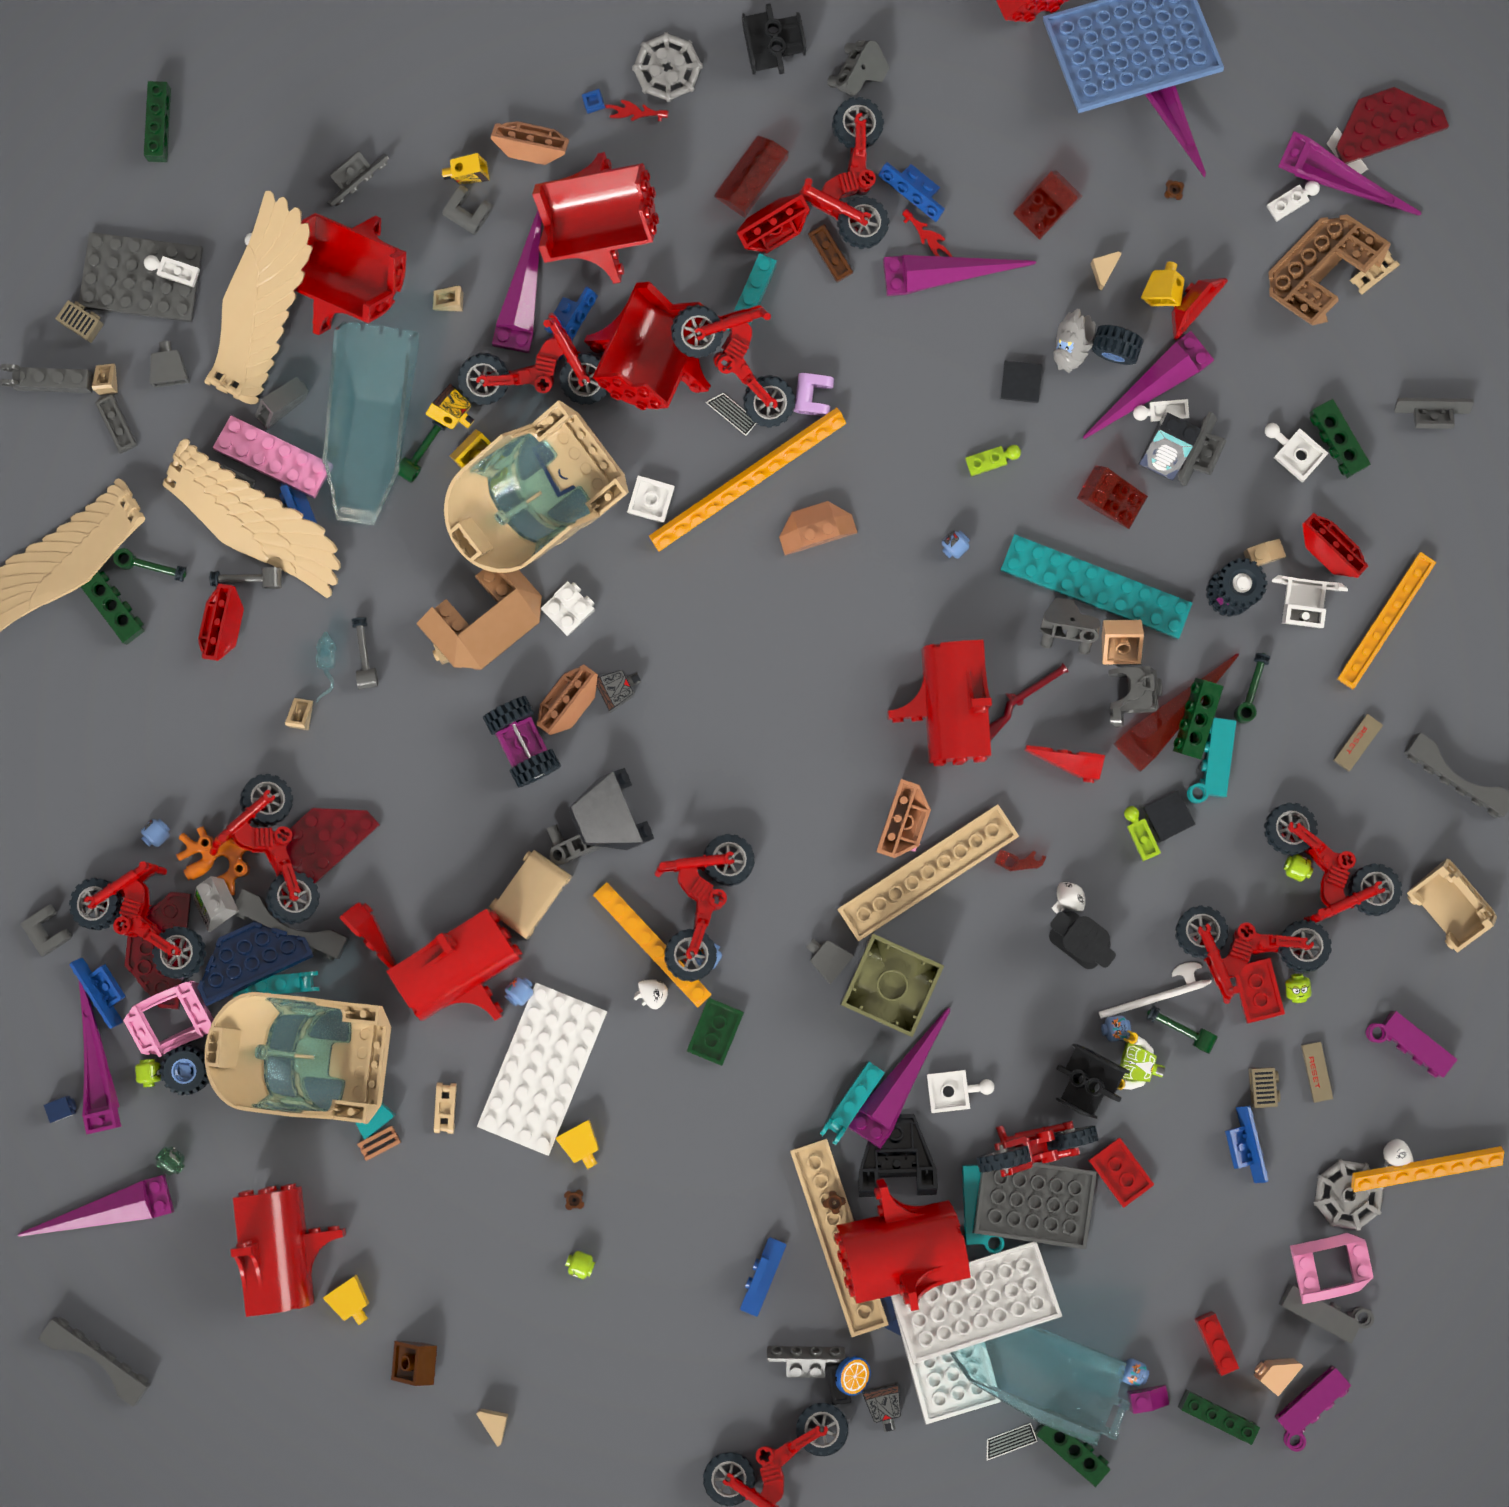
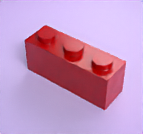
M1211 1311L1195 1318V1322L1218 1374L1223 1376L1239 1369L1216 1314Z

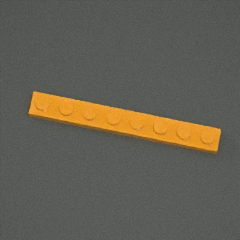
M1422 552L1418 553L1337 677V680L1352 690L1356 687L1436 564L1434 560Z
M607 882L593 894L601 905L697 1008L712 995L699 980L693 982L682 981L672 975L664 960L666 945ZM678 960L679 964L684 967L685 965Z
M1502 1146L1410 1162L1404 1166H1388L1352 1173L1351 1187L1354 1192L1501 1166L1503 1165L1504 1150Z

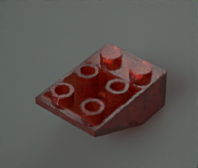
M1054 170L1045 177L1013 214L1040 240L1083 196L1057 170Z
M1095 466L1077 499L1098 513L1130 529L1148 496L1109 468Z

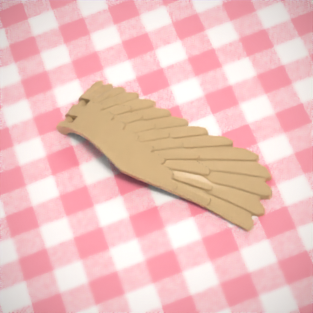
M265 191L250 241L223 298L219 350L214 366L205 379V384L209 386L212 384L216 386L217 390L226 394L230 393L233 395V398L250 405L259 402V398L256 396L262 393L264 390L262 385L269 378L267 372L275 363L271 358L279 351L280 345L277 341L284 333L282 326L289 317L290 312L287 309L296 299L294 290L303 281L305 272L301 271V269L308 262L312 251V246L307 245L310 236L309 224L301 223L302 212L300 209L294 207L289 211L287 199L281 197L275 202L274 194L271 191ZM217 373L223 374L220 380L215 378ZM234 381L239 383L237 388L232 386Z
M188 439L180 441L173 454L174 461L170 463L167 470L168 476L164 479L162 485L180 499L222 543L255 559L281 568L283 571L297 577L324 597H330L332 595L330 585L338 584V578L332 570L338 571L341 566L340 561L334 555L338 549L334 542L324 535L325 529L313 521L304 519L303 513L298 510L284 508L280 500L264 497L265 493L252 489L247 481L235 478V473L231 470L221 469L220 463L211 461L206 454L198 452L197 446L189 445L190 441Z
M116 479L115 485L107 488V493L99 496L95 503L87 505L84 512L73 515L71 522L60 525L57 528V532L46 535L42 539L43 542L29 545L25 553L13 555L5 561L6 565L0 567V632L31 611L89 582L119 546L145 521L143 513L139 512L140 507L136 499H132L133 494L123 480Z

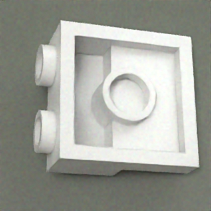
M568 581L541 607V610L567 637L595 611L592 607L594 602L588 596L584 598L579 593L581 589L574 582L570 584Z

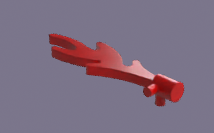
M621 100L625 108L616 105H605V108L618 111V114L609 116L613 119L634 115L631 121H635L642 117L658 116V121L661 122L662 118H668L669 115L667 110L655 111L644 104L642 105L644 111H641L635 104L626 100Z
M908 209L902 213L905 217L903 222L906 224L910 220L915 226L922 245L924 240L927 239L929 248L935 256H940L937 252V249H940L948 257H953L943 245L937 242V240L945 241L942 235L934 231L923 230L922 228L927 227V224L916 220Z

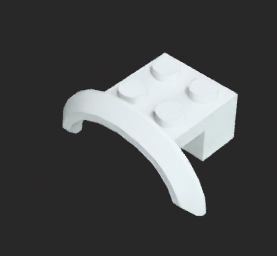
M1282 575L1272 579L1273 583L1287 585L1282 624L1324 628L1326 609L1323 608L1326 590L1348 591L1347 587L1342 583L1299 579Z

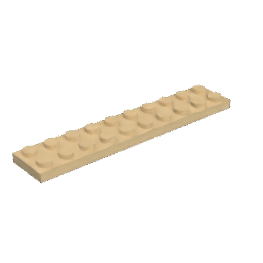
M996 805L837 910L857 941H860L1019 837L1000 806Z
M827 1138L790 1150L851 1337L889 1325L880 1299L856 1304L854 1297H850L848 1288H846L844 1283L846 1273L843 1271L841 1262L838 1260L837 1251L839 1246L836 1245L834 1233H837L836 1225L853 1222L854 1219ZM830 1191H835L838 1196L844 1197L846 1200L845 1205L841 1206L838 1214H833L832 1210L823 1207V1201L827 1200Z

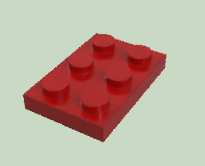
M1271 958L1247 963L1242 971L1234 977L1236 985L1240 987L1239 997L1246 1023L1284 1015L1285 1011Z
M1120 1137L1088 1160L1123 1208L1154 1186V1183Z

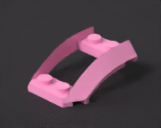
M192 980L159 992L132 1006L123 1021L141 1054H155L161 1057L163 1054L185 1043L208 1034L214 1018L197 989L199 983ZM178 996L193 1026L159 1042L143 1011Z
M1343 1233L1324 1239L1290 1245L1302 1304L1358 1292L1373 1279L1365 1239L1349 1233ZM1345 1245L1353 1282L1320 1290L1313 1252Z

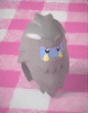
M1076 309L1072 313L1069 312L1059 324L1055 350L1053 351L1054 361L1058 366V370H1065L1067 373H1070L1072 369L1078 368L1089 354V350L1093 346L1095 338V322H1092L1090 315L1081 316L1080 309Z

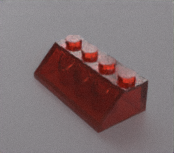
M757 136L714 197L745 218L787 161L789 151L773 140Z

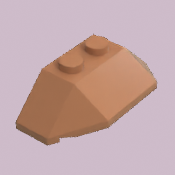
M522 122L496 123L491 134L493 142L508 157L543 165L565 155L569 144V139L565 138L555 129Z
M826 501L792 512L779 539L784 555H789L856 534L857 529L852 514Z
M584 664L563 674L540 704L537 726L549 735L572 728L595 698L598 674Z
M903 779L900 780L880 837L877 853L896 858L919 847L931 811L920 785Z

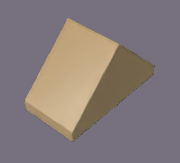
M1118 251L1092 260L1091 267L1098 289L1102 290L1122 254Z
M461 286L434 291L433 310L463 311V291Z
M115 364L96 365L92 388L97 394L118 393Z
M294 698L285 725L290 728L309 730L313 701Z
M486 1409L478 1410L477 1416L497 1447L500 1446L503 1442L508 1414Z

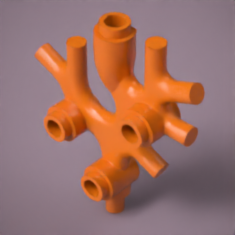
M204 826L196 829L200 836L197 842L190 839L185 833H182L179 839L187 846V849L176 854L178 860L181 861L198 852L202 854V859L186 866V869H184L187 879L194 880L206 874L212 868L216 858L224 856L229 860V869L217 878L224 879L231 895H235V880L238 877L247 876L250 872L249 864L242 860L243 854L249 850L238 847L231 838L219 847L215 856H212L209 851L215 839L212 836H208ZM205 840L209 841L207 846H204ZM240 865L243 867L242 872L238 871Z

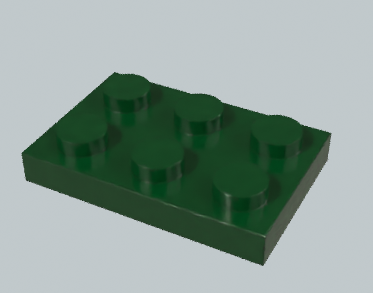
M708 998L687 1052L722 1066L744 1012Z

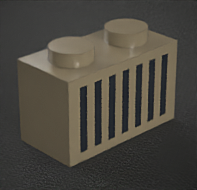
M68 300L55 319L63 326L92 343L104 325L100 321L101 317L92 311L87 313L84 311L85 307L77 301L73 304Z
M1274 1067L1248 1068L1251 1107H1278V1102L1281 1100L1280 1091L1276 1087V1083L1279 1082L1278 1071H1275Z

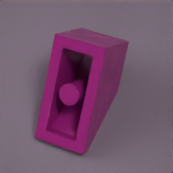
M1166 1385L1127 1391L1130 1410L1133 1414L1154 1411L1169 1405Z

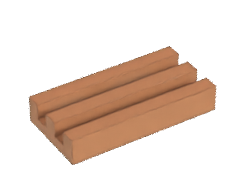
M392 1125L357 1145L367 1161L400 1144L401 1141ZM391 1131L392 1135L367 1148L364 1147V1144ZM392 1138L395 1139V1142L368 1155L367 1152Z

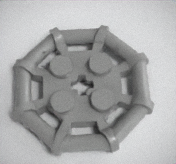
M664 32L663 35L640 44L641 48L635 64L632 66V71L635 72L644 94L648 93L671 102L672 99L695 90L694 86L699 72L703 68V63L700 62L691 40L687 41ZM669 42L682 48L680 51L669 48ZM661 43H664V48H659L655 52L651 49ZM686 52H688L692 63H686L683 56ZM646 54L650 55L651 58L648 65H642ZM669 63L673 69L665 72L662 66ZM687 70H692L689 80H685L684 77ZM643 72H649L652 78L650 82H647ZM677 83H681L683 85L682 87L671 91L670 89L671 87H673V85ZM655 84L665 87L666 92L654 88Z
M1338 1159L1337 1163L1316 1177L1318 1181L1315 1201L1313 1203L1314 1206L1318 1207L1332 1228L1336 1226L1359 1231L1361 1227L1377 1215H1381L1382 1195L1385 1187L1354 1192L1352 1200L1349 1198L1345 1199V1192L1347 1190L1353 1191L1351 1187L1352 1175H1347L1346 1169L1358 1170L1359 1172L1371 1169L1366 1162L1363 1164ZM1340 1170L1342 1176L1334 1182L1329 1180L1331 1176ZM1325 1184L1330 1186L1329 1198H1323ZM1370 1192H1375L1373 1206L1368 1201ZM1331 1203L1337 1212L1332 1215L1325 1204ZM1366 1208L1370 1210L1359 1219L1358 1214ZM1342 1214L1352 1215L1353 1221L1342 1220L1340 1217Z

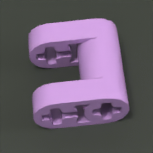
M799 373L794 412L822 417L828 414L831 406L813 403L814 387L832 389L834 378L824 375Z

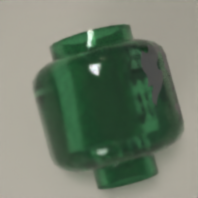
M172 1146L164 1147L155 1157L157 1160L156 1166L168 1176L174 1173L179 1174L185 1167L183 1164L185 1160L184 1155Z

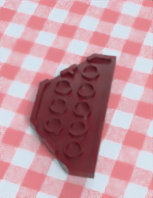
M1392 87L1357 101L1335 149L1339 159L1348 164L1446 130L1449 125L1443 109Z
M312 808L290 828L292 839L286 846V850L293 870L300 874L301 872L305 873L316 884L376 830L380 824L367 810Z
M170 892L163 900L149 910L148 919L152 923L157 924L158 929L162 933L166 932V929L174 928L175 926L188 928L192 894ZM127 936L124 966L133 974L146 993L153 996L182 984L183 979L164 976L161 974V971L156 969L157 965L153 963L152 959L154 958L152 949H154L155 945L140 936ZM177 939L175 942L180 944L181 939ZM178 959L175 960L172 966L178 967ZM177 996L157 1006L159 1008L180 1009V1000Z

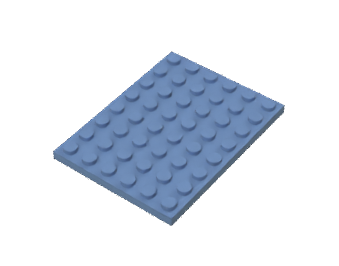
M1098 0L1043 16L1044 25L1078 113L1224 71L1223 63L1197 0Z

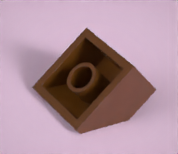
M394 1341L391 1380L413 1386L434 1385L437 1345L422 1342Z

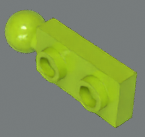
M1010 445L1003 452L1002 446L966 457L965 460L971 477L1006 466V459H1018L1021 455V449L1017 445Z
M1134 806L1127 807L1124 811V816L1128 821L1132 822L1131 825L1127 826V829L1142 861L1161 854L1146 819L1144 818L1139 821V810Z

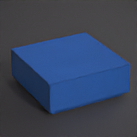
M600 89L582 94L588 114L605 108Z

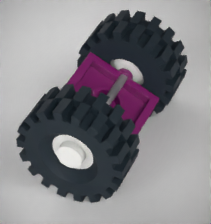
M1241 558L1232 560L1213 575L1206 588V598H1209L1208 603L1214 607L1213 610L1215 612L1218 611L1220 615H1228V617L1237 616L1262 599L1263 594L1267 590L1265 588L1268 585V581H1265L1266 573L1262 572L1263 568L1261 566L1258 567L1256 565L1257 562H1251L1247 558L1241 560Z
M526 696L506 702L483 716L491 735L496 734L512 766V769L509 771L518 788L529 785L561 767L553 749L547 750L531 718L534 711Z

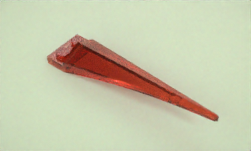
M1239 653L1202 679L1217 683L1237 659ZM1191 686L1129 729L1114 743L1139 772L1158 756L1179 730V723L1183 719L1185 704L1191 693Z

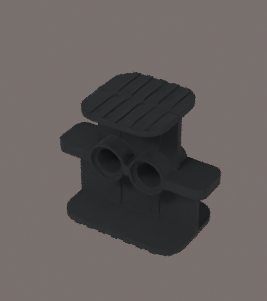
M771 3L766 4V12L749 16H745V13H742L743 32L753 75H756V71L778 67L779 74H784L782 57L803 53V56L806 55V39L799 12H796V16L774 19ZM771 27H776L778 31L775 33H771L768 29ZM774 45H779L782 47V49L779 51H775L772 49V47Z
M1068 911L1058 913L1051 921L1050 926L1052 929L1049 933L1051 943L1085 969H1093L1098 964L1106 968L1115 959L1116 953L1110 949L1109 933L1087 916L1080 917L1077 913Z
M1073 1044L1072 1046L1075 1047V1050L1067 1066L1058 1065L1056 1068L1058 1071L1069 1076V1083L1062 1097H1057L1056 1100L1080 1114L1097 1119L1098 1116L1095 1113L1104 1096L1118 1102L1121 1101L1122 1097L1115 1093L1124 1074H1129L1130 1071L1086 1047ZM1083 1075V1081L1079 1083V1077ZM1099 1083V1090L1095 1092V1085Z

